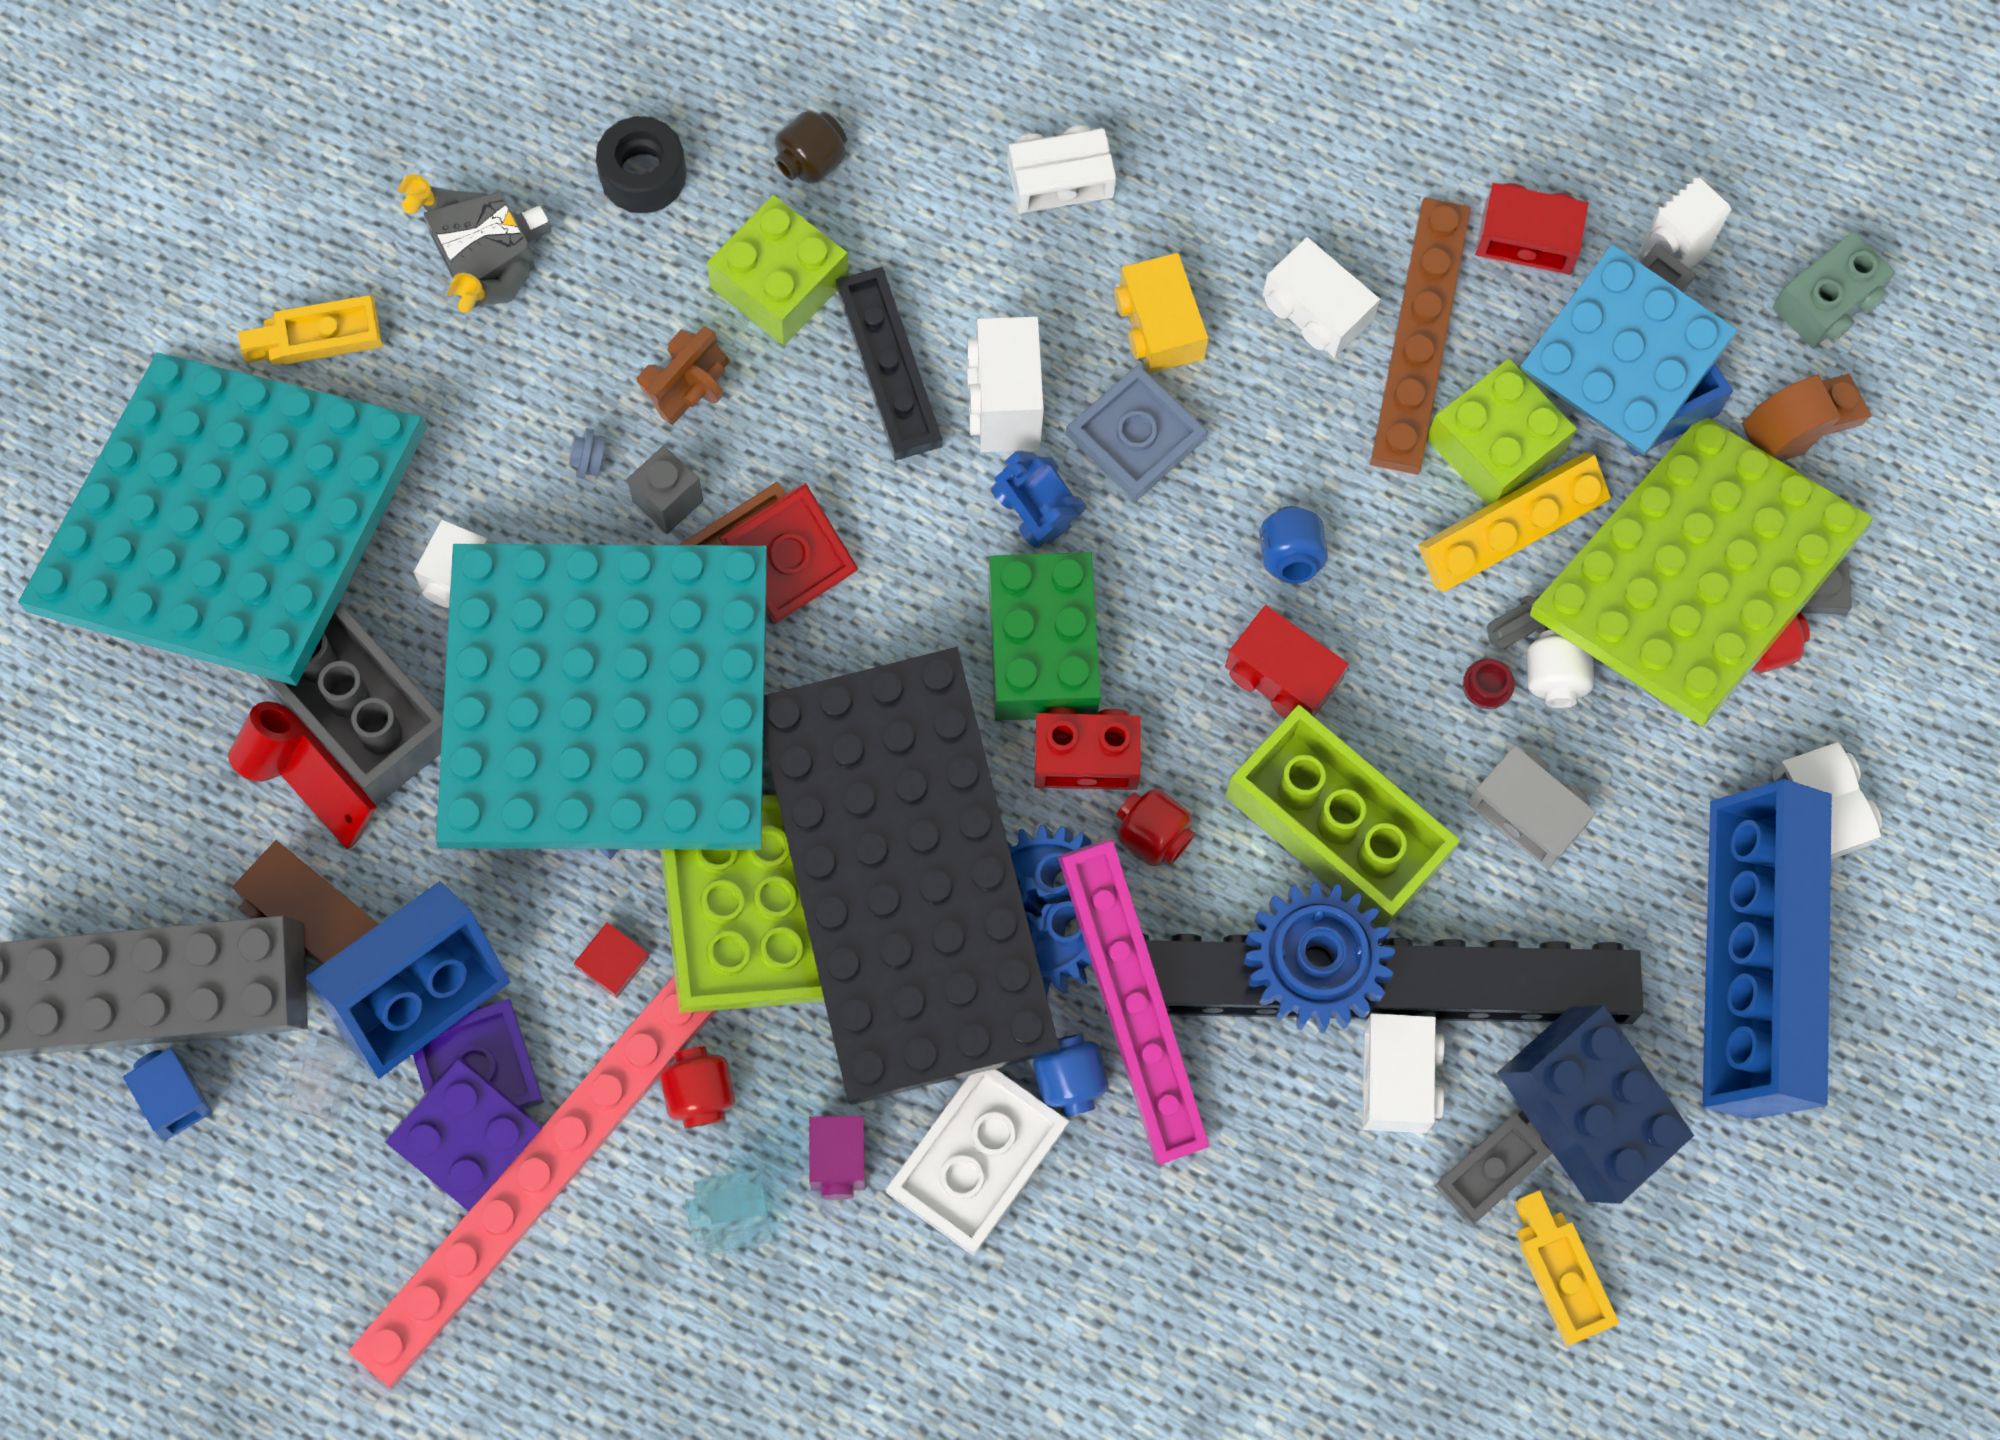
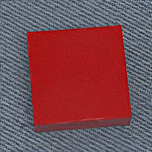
M606 922L576 959L574 966L615 998H618L650 956L646 950Z

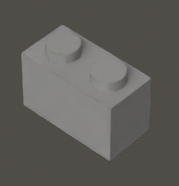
M1516 745L1475 789L1468 802L1470 807L1547 871L1586 828L1596 814V811L1590 807L1588 798L1579 789L1572 785L1564 786L1549 773L1547 764L1539 756L1529 751L1524 753Z

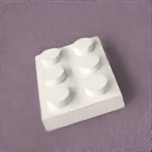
M996 1069L969 1075L886 1188V1193L968 1253L975 1256L1068 1127L1069 1121Z

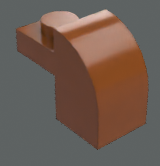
M1850 373L1822 380L1819 374L1798 381L1766 399L1742 422V426L1751 444L1777 460L1784 461L1805 454L1822 436L1863 425L1872 415Z

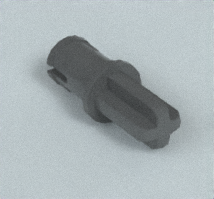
M1541 594L1536 597L1531 595L1523 597L1520 601V606L1489 622L1486 627L1489 641L1492 644L1494 643L1498 649H1505L1534 632L1540 634L1547 631L1548 627L1530 617L1532 605Z

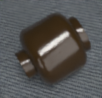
M804 111L776 134L775 146L778 155L774 158L779 170L792 181L798 177L808 184L817 183L843 162L846 154L844 144L847 143V136L840 124L830 114L826 112L818 114L814 111Z

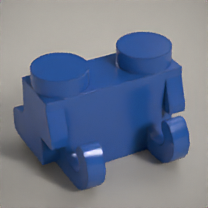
M1014 452L1005 461L1008 466L994 478L996 483L991 487L994 497L1001 505L1007 509L1014 507L1024 521L1019 526L1021 535L1031 546L1037 549L1046 542H1053L1072 527L1070 523L1086 509L1084 501L1071 493L1057 473L1058 465L1053 458L1037 457L1034 452Z

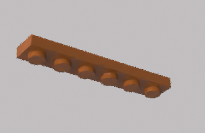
M1426 197L1422 199L1370 465L1419 475L1470 215V206Z

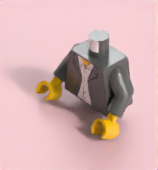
M408 174L397 188L399 193L408 194L401 204L406 213L415 214L422 206L427 210L423 214L430 236L453 278L447 295H461L457 305L461 312L469 313L478 305L503 304L514 299L528 279L530 271L535 268L528 242L552 232L547 217L540 205L514 216L501 193L487 194L432 187L424 177L417 174Z

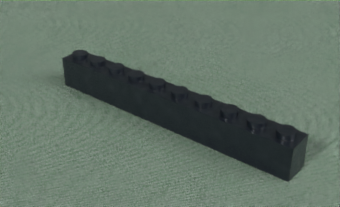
M1143 934L1168 1015L1277 1016L1281 1005L1279 1001L1275 1000L1264 1006H1261L1259 1003L1267 987L1265 985L1251 987L1248 984L1250 976L1259 968L1244 965L1243 960L1246 953L1258 950L1245 942L1247 935H1229L1223 938V942L1202 941L1200 935L1196 934L1172 935L1170 941L1149 940V936ZM1389 938L1381 942L1379 946L1395 949V955L1392 960L1380 964L1391 969L1393 976L1387 983L1375 982L1380 985L1385 994L1380 1002H1374L1365 998L1369 1004L1370 1012L1364 1019H1368L1370 1014L1373 1013L1435 1017V1021L1553 1023L1570 1007L1604 1005L1617 1024H1633L1644 1013L1640 950H1624V945L1617 942L1597 943L1592 945V949H1571V943L1565 941L1544 942L1539 945V948H1519L1518 942L1512 940L1491 941L1486 944L1487 947H1466V942L1460 939L1438 940L1434 942V946H1413L1411 939ZM1310 947L1305 950L1307 959L1313 965L1327 967L1332 964V957L1324 948ZM1350 1010L1351 1019H1363L1356 1015L1353 1010ZM1291 1011L1285 1018H1297V1013Z

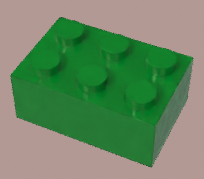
M1092 552L989 556L988 586L995 721L1036 719V713H1046L1047 710L1058 707L1074 709L1077 711V714L1098 715L1100 681Z

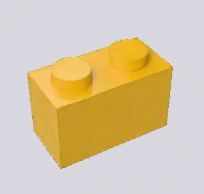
M1179 253L1122 267L1119 287L1114 288L1115 303L1120 316L1128 315L1133 328V330L1128 332L1131 351L1136 360L1143 358L1148 374L1204 360L1208 336Z

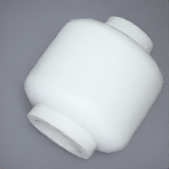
M1552 630L1542 632L1540 639L1535 640L1527 650L1529 691L1536 697L1545 699L1546 705L1549 707L1568 708L1575 706L1578 698L1586 696L1594 688V657Z

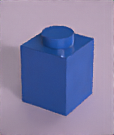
M172 1048L164 1052L162 1050H155L142 1056L134 1063V1070L122 1076L153 1132L164 1141L213 1113L184 1060Z

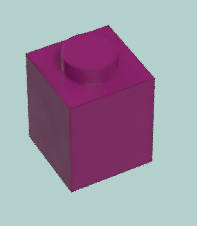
M864 1116L809 1117V1183L811 1191H821V1198L827 1200H846L854 1198V1190H865Z

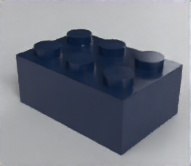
M1604 1005L1568 1008L1497 1072L1502 1082L1586 1202L1623 1203L1694 1137L1688 1125Z

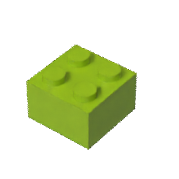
M772 195L707 261L711 289L783 346L837 292L836 279L849 276L848 252L775 195Z
M1508 358L1435 415L1427 435V441L1471 488L1490 505L1526 485L1566 453L1577 428Z

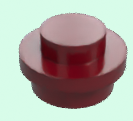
M1481 659L1471 664L1466 670L1462 682L1463 691L1468 700L1483 709H1496L1506 704L1512 696L1515 687L1514 677L1510 669L1504 663L1495 659Z

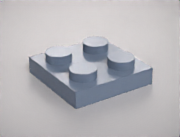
M1139 365L1134 367L1066 426V436L1135 502L1202 444L1208 434V431Z

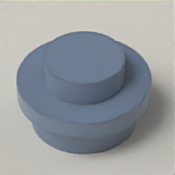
M585 428L583 437H573L568 465L577 467L576 477L584 479L586 474L598 476L600 471L605 437L595 435L594 429Z

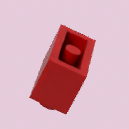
M1492 182L1484 205L1475 256L1571 275L1581 250L1589 202L1576 200L1565 193L1547 194L1527 190L1524 186L1516 183L1498 184Z
M1267 605L1261 609L1231 647L1225 664V668L1230 671L1231 679L1238 686L1249 692H1253L1255 689L1272 700V708L1285 719L1298 705L1315 717L1343 681L1349 663Z

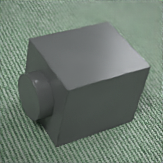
M664 445L627 478L632 502L667 534L703 502L700 478Z

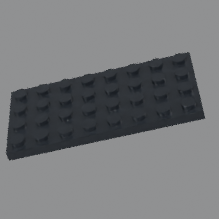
M958 647L764 695V743L849 1105L1061 1052Z

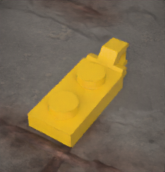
M371 295L273 312V318L263 321L264 327L238 332L240 348L245 362L270 359L271 365L282 363L286 365L383 347L376 303Z
M1540 1190L1521 1197L1514 1202L1525 1227L1516 1231L1518 1240L1521 1243L1519 1247L1565 1346L1568 1347L1618 1325L1619 1322L1573 1223H1568L1562 1212L1552 1216Z

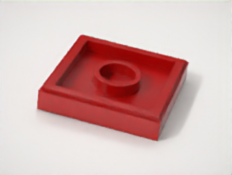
M801 483L718 537L722 546L767 547L766 616L772 624L778 623L859 570L806 483Z

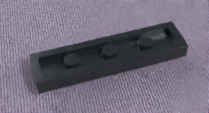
M879 267L836 279V290L894 461L942 448V436L884 268Z

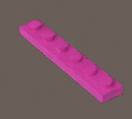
M1105 839L1059 855L1058 859L1154 1161L1161 1165L1210 1147L1113 840Z

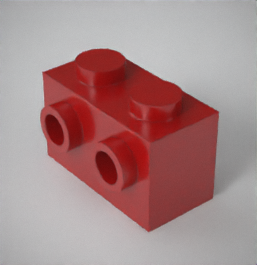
M1064 707L1051 708L1046 713H1036L1034 788L1138 789L1141 775V716L1129 715L1127 711L1122 709H1104L1099 711L1098 715L1077 714L1076 710Z

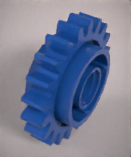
M1313 882L1307 898L1303 897L1301 891L1295 885L1291 886L1288 892L1289 904H1286L1281 898L1274 895L1269 902L1270 911L1274 916L1258 911L1254 922L1262 931H1249L1245 942L1258 949L1246 953L1243 960L1244 965L1259 968L1250 976L1249 986L1258 987L1265 985L1267 987L1259 1002L1261 1006L1270 1004L1275 1000L1280 1002L1281 1005L1276 1016L1277 1020L1281 1021L1291 1011L1296 1012V1025L1299 1030L1305 1027L1310 1017L1316 1018L1320 1033H1325L1331 1016H1334L1337 1023L1345 1029L1351 1022L1350 1010H1353L1356 1015L1364 1019L1370 1012L1369 1004L1365 998L1374 1002H1380L1385 994L1380 985L1375 982L1387 983L1393 976V971L1380 963L1392 960L1395 955V949L1378 945L1387 938L1390 933L1389 927L1372 928L1371 924L1379 912L1377 908L1360 913L1357 909L1362 895L1357 893L1345 903L1341 901L1342 890L1339 884L1333 887L1329 897H1324L1319 883ZM1310 947L1324 948L1331 955L1332 964L1327 967L1313 965L1307 959L1305 950Z

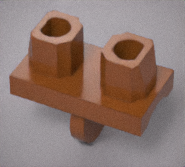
M705 326L697 334L680 330L669 342L668 352L673 360L667 367L663 369L656 364L647 365L637 376V382L643 393L653 402L661 418L671 425L689 407H694L701 398L711 403H717L724 395L717 381L726 372L724 368L730 363V360L718 346L715 332Z

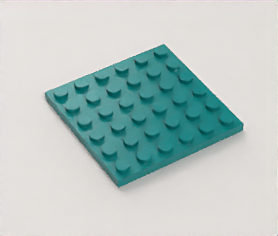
M157 352L18 603L25 612L297 686L426 432L427 426L422 416Z
M453 544L436 844L438 848L761 850L767 547L722 545Z

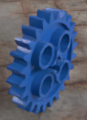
M1040 825L1036 839H1033L1022 828L1018 833V844L1013 846L1008 842L1017 882L1018 885H1021L1020 893L1030 933H1032V940L1046 995L1049 992L1050 983L1061 993L1066 994L1068 993V978L1072 976L1083 985L1087 984V976L1084 969L1088 965L1092 966L1081 928L1076 934L1065 937L1067 925L1077 916L1067 884L1065 883L1060 887L1054 888V880L1062 871L1058 856L1091 845L1092 841L1081 832L1073 839V834L1064 826H1060L1055 836H1053L1052 832L1045 825Z

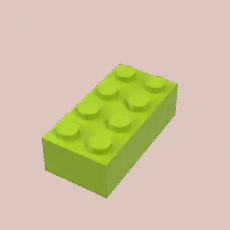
M1300 705L1288 715L1230 778L1225 797L1332 889L1336 884L1341 885V897L1347 902L1355 894H1361V902L1357 910L1360 913H1365L1367 910L1377 908L1379 912L1373 921V924L1377 927H1389L1450 859L1460 842V839Z

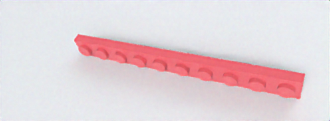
M673 976L545 1123L539 1133L355 1342L348 1353L385 1385L393 1389L660 1078L662 1069L674 1062V1053L684 1050L717 1010L679 1013L675 976Z

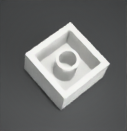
M1038 316L977 319L976 338H967L968 360H966L967 389L970 392V435L980 436V452L1040 450L1044 407Z

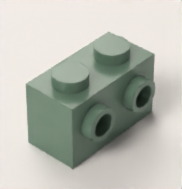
M1853 231L1783 288L1772 309L1812 349L1826 338L1834 343L1852 327L1855 322L1852 317L1861 309L1866 314H1869L1887 298L1889 293L1885 290V287L1895 271Z

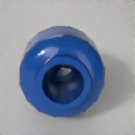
M1287 506L1279 509L1263 521L1259 529L1264 568L1272 576L1286 583H1304L1312 579L1325 566L1328 552L1324 526L1321 518L1316 513L1296 506Z
M1083 1034L1057 1038L1061 1052L1033 1060V1068L1042 1102L1049 1107H1062L1064 1116L1076 1115L1096 1109L1093 1099L1102 1096L1109 1087L1099 1045L1092 1041H1085Z

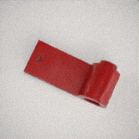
M270 701L259 702L252 707L228 753L229 763L232 768L242 777L252 781H267L281 775L346 849L353 847L377 806L290 709Z

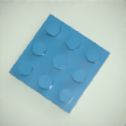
M1611 244L1521 364L1520 368L1528 376L1645 456L1735 337L1738 329Z

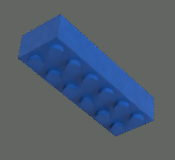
M1782 779L1710 801L1702 1108L1746 1119H1757L1828 1106L1831 793Z

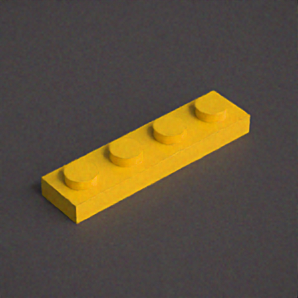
M1584 452L1419 543V550L1435 588L1445 592L1611 500L1596 456Z

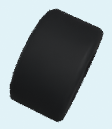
M633 116L617 121L608 128L597 144L596 165L604 194L615 206L631 213L646 214L664 209L678 198L685 186L686 163L684 150L678 134L667 123L653 117ZM640 154L652 155L660 161L657 168L645 174H631L623 170L624 162Z

